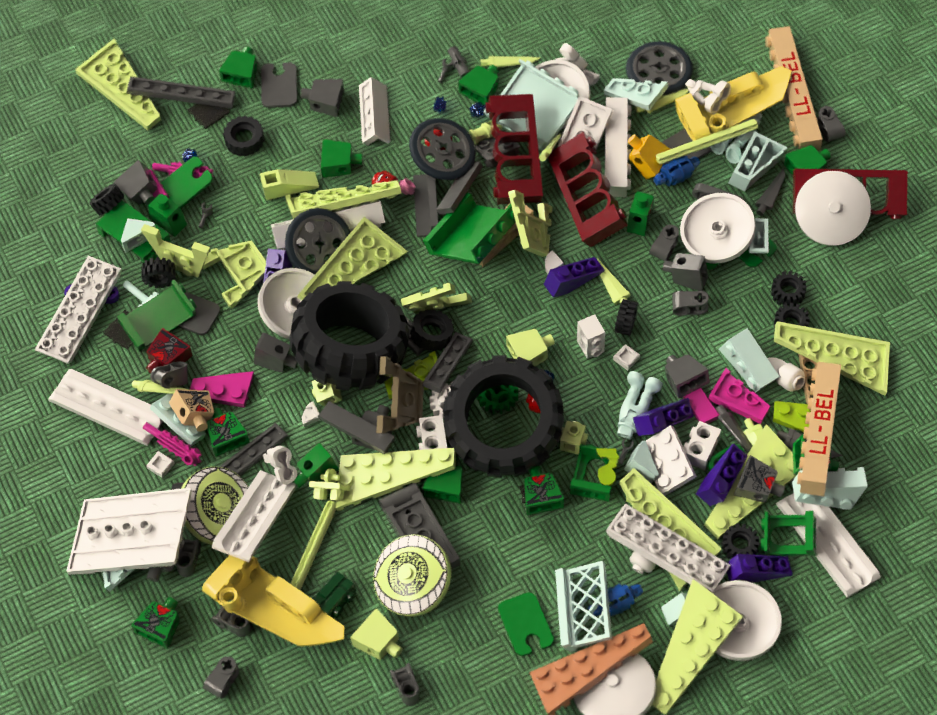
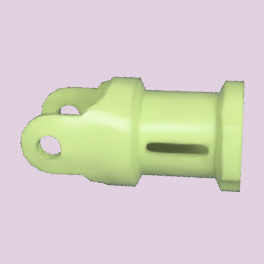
M492 120L481 124V127L475 130H469L468 133L475 145L485 138L493 137L490 130ZM497 124V127L502 130V126Z

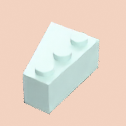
M754 132L729 180V184L746 191L783 158L788 147Z
M748 328L730 338L719 348L720 352L755 393L779 377Z
M857 467V471H845V468H838V472H827L824 496L800 493L801 485L797 484L798 474L792 482L796 502L848 510L852 509L867 488L864 467Z

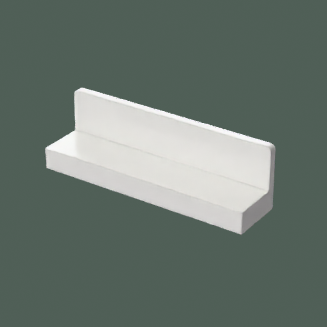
M371 77L359 85L362 143L368 146L375 140L380 139L388 144L390 143L387 86Z

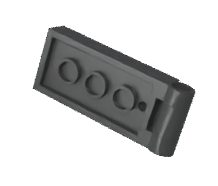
M415 483L379 500V504L398 538L406 535L425 536L443 548L448 556L451 570L460 566L459 556Z

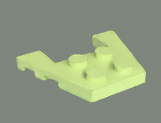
M516 190L509 191V198L523 249L541 257L547 256L550 245V234H547L548 226H551L549 213H552V206L546 203L537 204L539 218L525 212L523 193Z
M146 224L143 225L141 232L161 260L162 258H166V261L169 259L175 263L176 270L183 272L187 276L199 277L210 247L194 242L191 251L163 241L159 229Z
M252 240L229 245V248L211 249L205 260L203 270L221 261L236 282V286L222 293V297L230 309L234 308L264 278L266 260Z
M451 283L443 284L444 288L437 289V287L430 289L429 293L422 294V292L402 298L401 303L409 311L419 314L420 311L427 309L438 310L444 307L472 303V298L468 293L446 297V295L456 293L455 286Z

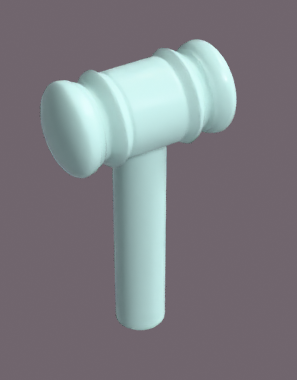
M129 281L123 283L124 288L142 301L141 305L159 294L154 292L153 295L148 297Z

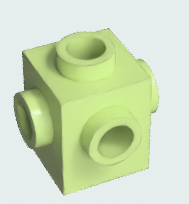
M315 380L312 381V393L317 403L325 407L329 401L337 403L342 400L340 389H336V385L330 383L323 385Z
M567 421L565 428H562L560 450L579 455L580 444L586 445L588 434L585 433L586 425L576 421Z

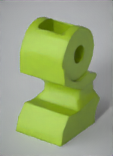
M596 448L601 459L607 458L609 460L607 465L598 469L599 481L603 485L611 486L616 482L614 469H617L620 459L617 449Z

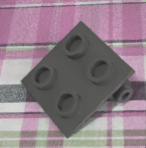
M494 137L475 145V150L486 159L484 162L487 168H493L498 165L493 156V147L496 140ZM516 142L503 143L498 146L499 151L506 156H517L520 153L518 149L520 146Z

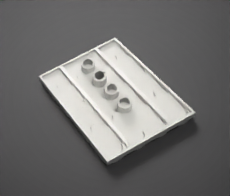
M191 488L84 500L67 568L68 575L176 565L180 543L183 538L184 524L187 519L188 506L191 501Z

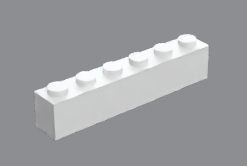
M606 97V107L612 109L613 112L605 128V177L610 182L609 193L612 196L627 197V190L631 189V179H627V175H631V164H627L631 149H627V145H630L628 140L631 137V134H627V130H631V120H628V116H631V105H628V98Z
M380 200L372 203L364 202L357 207H343L340 211L331 210L345 221L350 231L357 226L363 217H366L377 227H381V224L385 223ZM293 219L271 224L277 249L286 250L285 236ZM329 222L324 223V231L327 233L332 231V225ZM306 223L305 229L307 232L311 233L314 231L313 223ZM299 238L296 242L299 246L306 244L302 238Z

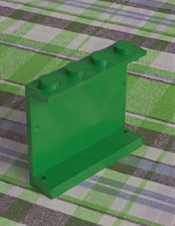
M466 193L454 213L446 214L424 238L423 242L430 255L480 264L515 224L512 205H508L505 210L476 205L472 195Z

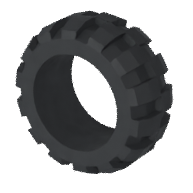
M338 281L334 286H330L327 283L317 287L313 293L309 292L297 305V310L293 313L289 339L291 351L305 373L311 372L313 379L323 385L330 383L336 385V389L349 391L350 387H358L359 390L370 389L374 387L376 382L382 384L391 378V376L379 374L380 357H389L393 363L402 365L409 341L407 319L401 307L395 306L394 299L385 292L379 293L375 291L374 286L364 283L361 286L352 285L351 281ZM334 326H350L369 333L377 341L366 345H347L331 339L322 330Z
M507 355L492 356L490 360L484 362L478 360L469 365L468 370L463 375H458L451 384V390L448 397L445 398L443 407L444 428L451 447L454 448L456 454L460 456L464 463L473 470H480L487 473V476L502 478L503 475H514L516 477L528 473V470L535 466L542 465L550 457L554 447H557L562 436L564 422L561 395L559 389L555 387L553 379L543 369L535 367L532 361L521 357L517 359L507 358ZM510 385L523 389L534 398L541 412L540 420L534 433L526 441L515 447L494 448L485 445L468 428V414L473 402L481 393L495 386Z

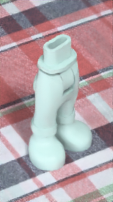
M759 113L744 122L755 119L759 125L762 114ZM756 130L738 136L728 148L727 146L733 138L710 146L711 150L718 155L726 150L727 160L736 164L742 157L740 149L751 139Z
M635 371L629 372L627 376L631 388L622 404L617 425L619 428L617 435L626 439H631L633 433H637L633 417L648 411L653 398L652 395L659 392L663 386L659 379L649 377L638 405H635L645 382L643 375Z

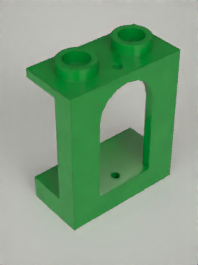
M580 444L575 473L570 484V494L609 502L613 485L608 486L583 481L587 464L591 460H602L605 465L609 463V460L599 457L596 449L599 447L592 444Z
M805 511V515H769L768 512H765V518L761 519V528L765 530L764 538H761V549L765 551L766 555H816V515L814 511ZM805 526V545H776L771 540V533L777 527Z

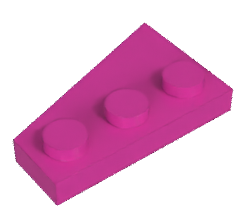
M725 368L709 395V401L718 405L722 404L724 408L762 424L769 412L770 405L755 392L749 391L740 379L734 378L730 374L731 372Z
M254 371L193 378L190 390L209 391L212 403L245 408L254 378Z

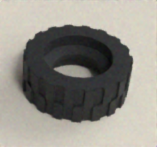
M239 116L235 119L233 118L224 128L225 144L227 149L234 155H253L263 146L264 133L262 125L253 117ZM249 130L252 132L253 137L247 142H238L235 139V135L239 131Z
M433 309L420 311L419 314L415 315L410 330L411 339L420 348L425 350H442L444 347L446 348L452 338L454 324H452L451 318L441 311ZM424 325L436 326L441 330V334H427L423 331Z

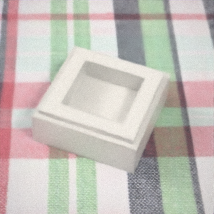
M626 344L613 356V360L627 371L640 359V354Z
M158 451L146 466L147 469L163 478L175 463L174 460Z

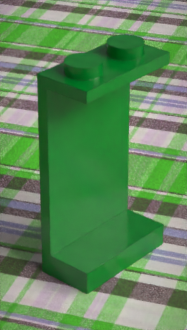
M121 200L116 207H113L111 211L109 210L108 213L96 222V227L101 236L105 237L109 234L122 244L121 238L128 218L143 221L150 220ZM155 224L156 228L160 230L162 240L171 243L169 234ZM148 241L130 250L141 258L142 263H145L146 260L150 261V258L156 260V257H158Z
M175 280L171 281L172 286L126 316L124 313L117 316L119 324L138 351L152 344L162 328L170 332L196 315L195 308L197 306L192 298L188 299L186 297V290L181 283L177 284Z

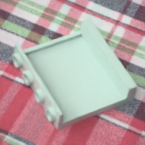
M520 59L521 66L501 95L533 94L538 149L543 151L556 137L572 114L579 97V92L571 86L569 88L564 86V82L560 79L549 77L550 74L545 70L541 69L539 71L532 62L528 60L524 62ZM484 110L485 115L489 118V113H486V110ZM525 118L503 119L497 122V124H500L510 132L527 131Z

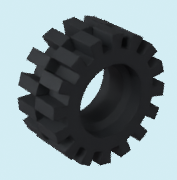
M113 183L105 187L104 190H101L99 194H96L90 201V205L99 216H102L104 213H108L109 210L111 211L113 207H116L125 195Z
M156 257V260L150 258V261L146 260L142 264V282L145 285L149 284V287L155 286V288H158V286H161V288H164V285L168 287L171 281L176 280L175 263L169 259L166 261V258H162V260L159 257Z
M789 271L788 274L782 272V276L778 274L773 280L771 296H773L774 301L777 300L778 305L783 303V306L784 304L790 306V303H793L796 307V304H801L805 298L806 281H803L802 276L798 278V273L796 272L794 275H792V271ZM792 286L796 289V292L785 293L782 291V287Z
M622 300L615 324L616 333L631 335L636 320L638 302Z
M790 303L789 307L787 304H784L783 308L780 307L776 312L774 329L777 321L785 323L784 320L786 318H795L799 321L798 325L808 327L810 321L808 311L805 312L804 307L800 309L799 304H796V307L793 306V303Z
M736 524L735 528L732 525L729 527V530L725 531L722 548L723 553H727L726 557L728 559L735 557L737 554H757L759 536H757L756 530L752 532L751 526L747 529L746 524H743L742 527ZM743 538L747 540L748 547L738 549L733 545V540Z

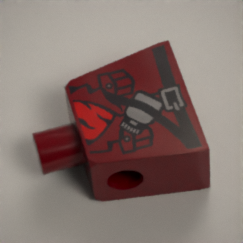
M162 328L147 350L150 364L146 369L151 373L156 367L173 362H186L193 356L190 345Z

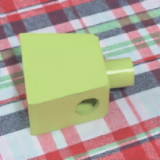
M536 329L506 336V345L514 359L521 357L532 361L534 366L548 358L547 347L555 344L551 334L541 337Z
M377 609L372 612L351 636V642L354 647L379 660L386 653L397 658L403 649L396 644L399 639L398 631Z

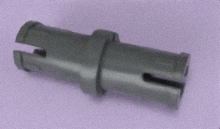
M453 46L448 50V54L453 60V67L457 69L462 79L470 71L466 65V59L461 56L458 47Z

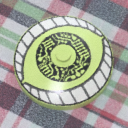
M206 467L195 472L185 481L181 488H191L192 490L185 526L196 538L212 545L215 537L249 486L235 472L223 467Z
M421 535L402 536L387 545L377 559L373 574L376 595L388 610L407 617L426 614L438 606L445 597L451 580V566L446 552L435 541Z

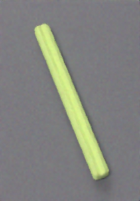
M755 119L746 121L656 155V160L660 165L756 130L758 129V123Z
M328 500L292 578L290 584L298 590H301L335 514V501Z

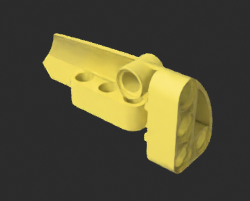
M781 66L759 76L757 72H751L729 81L728 83L731 85L730 94L727 99L721 102L720 109L714 115L706 112L705 104L702 106L695 101L692 93L675 99L678 117L693 141L736 126L781 102L785 96L792 71Z
M229 555L205 581L202 587V591L224 606L227 612L235 613L299 647L344 640L345 627L323 612L313 599L279 576L275 578L262 569L257 558L254 556L250 562Z

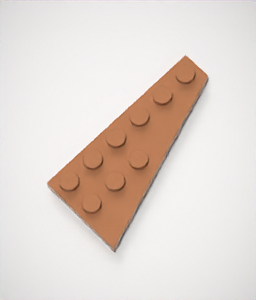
M643 623L613 636L610 640L599 642L530 672L547 714L556 715L555 711L562 706L566 708L571 704V699L586 693L606 678L607 672L611 669H618L622 666V661L627 657H634L650 645L653 641L645 624Z

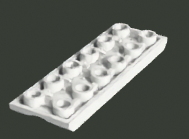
M88 256L36 346L35 351L70 364L104 306L107 297H109L118 281L122 269Z
M73 369L67 371L58 387L48 399L56 405L148 446L154 436L144 430L143 425L148 422L159 429L163 423V420L150 409V404Z
M260 470L215 537L212 548L250 562L297 488V485L293 482L284 485L278 481L276 476Z
M794 493L776 503L784 515H805V511H814L816 515L815 556L847 598L881 578L877 568L829 507L796 502ZM794 526V529L805 542V526Z
M626 503L606 530L609 537L689 584L694 579L711 593L714 592L730 567V564Z

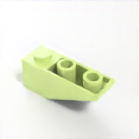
M277 169L260 173L266 200L319 188L315 172Z

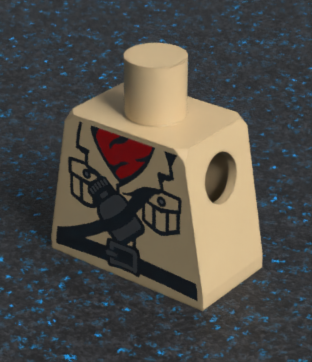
M176 389L169 401L170 406L183 425L195 426L199 432L205 431L208 428L207 421L214 414L209 391Z

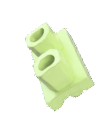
M327 469L325 474H321V479L325 482L309 481V487L314 488L313 499L326 500L327 490H331L330 500L343 501L344 491H350V485L336 483V481L340 480V475H337L334 469Z

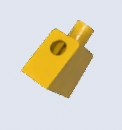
M635 134L632 135L628 140V143L633 147L629 159L645 179L656 176L663 164L660 165L657 162L656 155L670 150V148L652 135H647L640 139Z

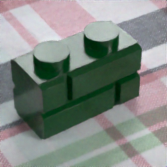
M336 571L312 599L320 606L323 612L332 618H337L341 615L343 606L347 602L351 603L356 597V586L352 581Z

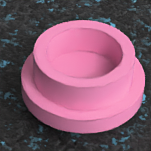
M407 178L399 181L402 193L405 195H412L416 186Z

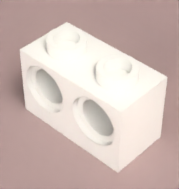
M596 315L580 320L577 324V342L587 359L597 357L604 352L605 331Z
M442 415L419 418L420 426H416L417 437L422 439V443H419V450L431 449L429 448L430 446H437L434 449L447 448Z
M699 421L697 427L693 426L689 438H691L690 442H686L683 446L691 465L703 470L706 469L708 460L712 457L720 440L721 429ZM698 451L701 454H694L693 452Z

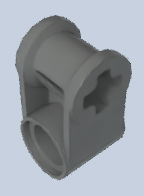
M829 106L822 107L819 110L817 122L824 140L830 142L845 137V128L834 109Z
M666 225L658 238L653 242L649 254L663 261H668L678 243L679 229L675 225Z
M700 290L674 292L672 294L673 313L677 316L705 314L708 311V294Z
M173 362L156 367L152 370L150 378L152 382L160 384L165 389L186 385L188 383V364L185 362Z
M183 537L182 540L185 543L176 561V567L179 575L189 577L194 574L201 551V540H188ZM184 563H189L187 566H181Z
M222 605L216 616L211 618L212 622L218 627L226 629L239 637L249 635L252 630L250 621L235 613L227 612ZM245 622L243 626H237L239 623Z
M229 656L221 658L212 673L205 680L203 689L223 699L239 675V668L235 660Z
M407 663L405 667L395 671L389 670L393 684L397 688L402 702L407 706L417 704L420 699L419 688L410 664ZM408 691H414V694L412 695H406L405 693Z

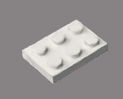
M579 96L558 147L584 132L588 137H593L596 142L594 147L597 149L613 110Z
M670 425L646 440L659 474L654 481L658 490L664 496L697 477L673 426Z

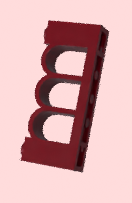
M533 94L489 96V101L485 103L486 113H489V120H492L490 130L492 136L496 139L493 147V156L498 163L495 172L497 185L493 187V197L497 198V205L509 204L511 202L508 192L516 190L524 194V203H541L543 190ZM525 118L527 131L503 132L497 127L496 123L503 119ZM528 142L529 155L506 156L499 151L498 146L503 143ZM530 165L531 179L509 180L503 177L500 170L508 166Z
M582 132L554 149L548 159L580 237L591 248L628 226L625 219L627 218L625 211L622 208L619 209L618 201L609 193V180L600 173L602 165L599 158L595 156L597 153L594 147L596 142L592 136L588 137ZM590 159L587 169L573 178H569L567 171ZM599 179L597 187L592 192L580 199L577 198L575 191L593 180ZM607 199L605 209L587 220L584 211Z
M793 170V214H795L797 195L809 179L822 172L841 171L855 178H860V182L865 189L866 179H886L885 206L878 211L871 209L870 215L875 216L885 212V216H890V219H902V216L907 215L908 170Z

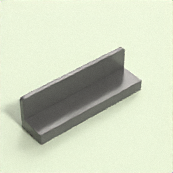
M427 174L414 175L413 183L416 186L414 189L417 237H426L438 224L435 178Z

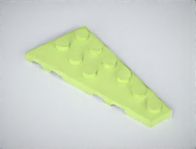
M115 39L75 69L81 78L146 130H150L161 120L158 111L149 97L127 94L130 76H137L124 57L122 50L118 47Z
M397 181L375 183L370 188L358 185L354 190H347V187L319 190L314 195L303 192L298 197H292L291 194H287L285 198L294 219L300 213L309 209L321 208L330 211H340L343 207H357L361 203L377 202L380 198L384 197L394 198L397 194H401V188Z
M363 217L297 297L303 300L309 292L313 293L317 287L327 283L330 286H334L338 281H351L352 285L404 256L408 251L366 217Z
M776 322L774 342L817 363L840 364L841 375L884 396L886 395L890 342Z
M767 424L749 451L748 457L725 500L716 504L704 524L717 540L725 534L726 530H729L730 526L733 525L734 527L764 503L734 495L750 455L778 472L775 482L786 486L796 477V475H793V452ZM770 493L768 499L771 498L774 494Z
M454 448L386 452L385 454L341 455L339 467L340 480L338 483L350 485V491H344L343 501H336L335 508L337 511H341L346 506L351 504L357 505L362 500L371 497L377 498L399 490L406 484L418 483L420 479L428 476L434 477L454 470L456 452Z
M633 468L620 480L619 484L634 509L714 556L721 552V547L636 469ZM670 573L679 591H681L688 583Z
M694 579L691 582L656 679V695L652 706L664 715L668 714L743 618L742 615Z

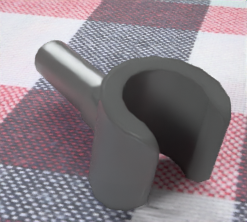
M446 58L443 59L442 73L438 79L439 83H442L447 72L452 71L453 60L450 64H446Z
M205 202L201 205L202 218L198 226L201 229L207 217L213 214L212 204L209 208H206Z
M626 438L623 439V449L618 464H623L628 450L634 446V441H632L630 447H626L624 445Z

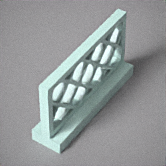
M600 561L569 570H564L563 568L555 570L561 646L569 652L578 651V647L612 639L605 562ZM599 568L600 574L596 580L590 578L589 576L593 570ZM582 574L583 577L575 585L572 575ZM589 579L593 584L585 592L581 587ZM599 586L601 587V594L595 599L591 594ZM578 591H581L585 595L577 604L574 602V597ZM588 598H591L595 602L587 611L582 607ZM599 605H601L603 607V612L600 615V617L597 618L592 614L594 613L596 608ZM581 609L586 613V615L581 620V622L578 623L576 621V615ZM590 617H593L597 621L588 630L584 625ZM600 624L604 625L605 634L595 635L594 633ZM583 628L588 633L583 640L578 641L577 635Z

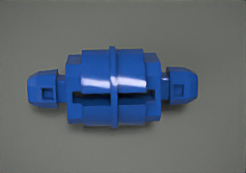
M685 155L669 161L662 166L660 172L654 177V182L656 185L666 183L667 186L682 183L691 177L695 168L700 164V160L698 157L688 158Z
M618 584L608 588V600L613 602L609 604L610 616L621 614L623 611L631 608V605L635 603L633 597L636 598L643 593L640 584L632 585L629 588L626 584ZM599 605L592 615L598 616L602 614L603 607Z

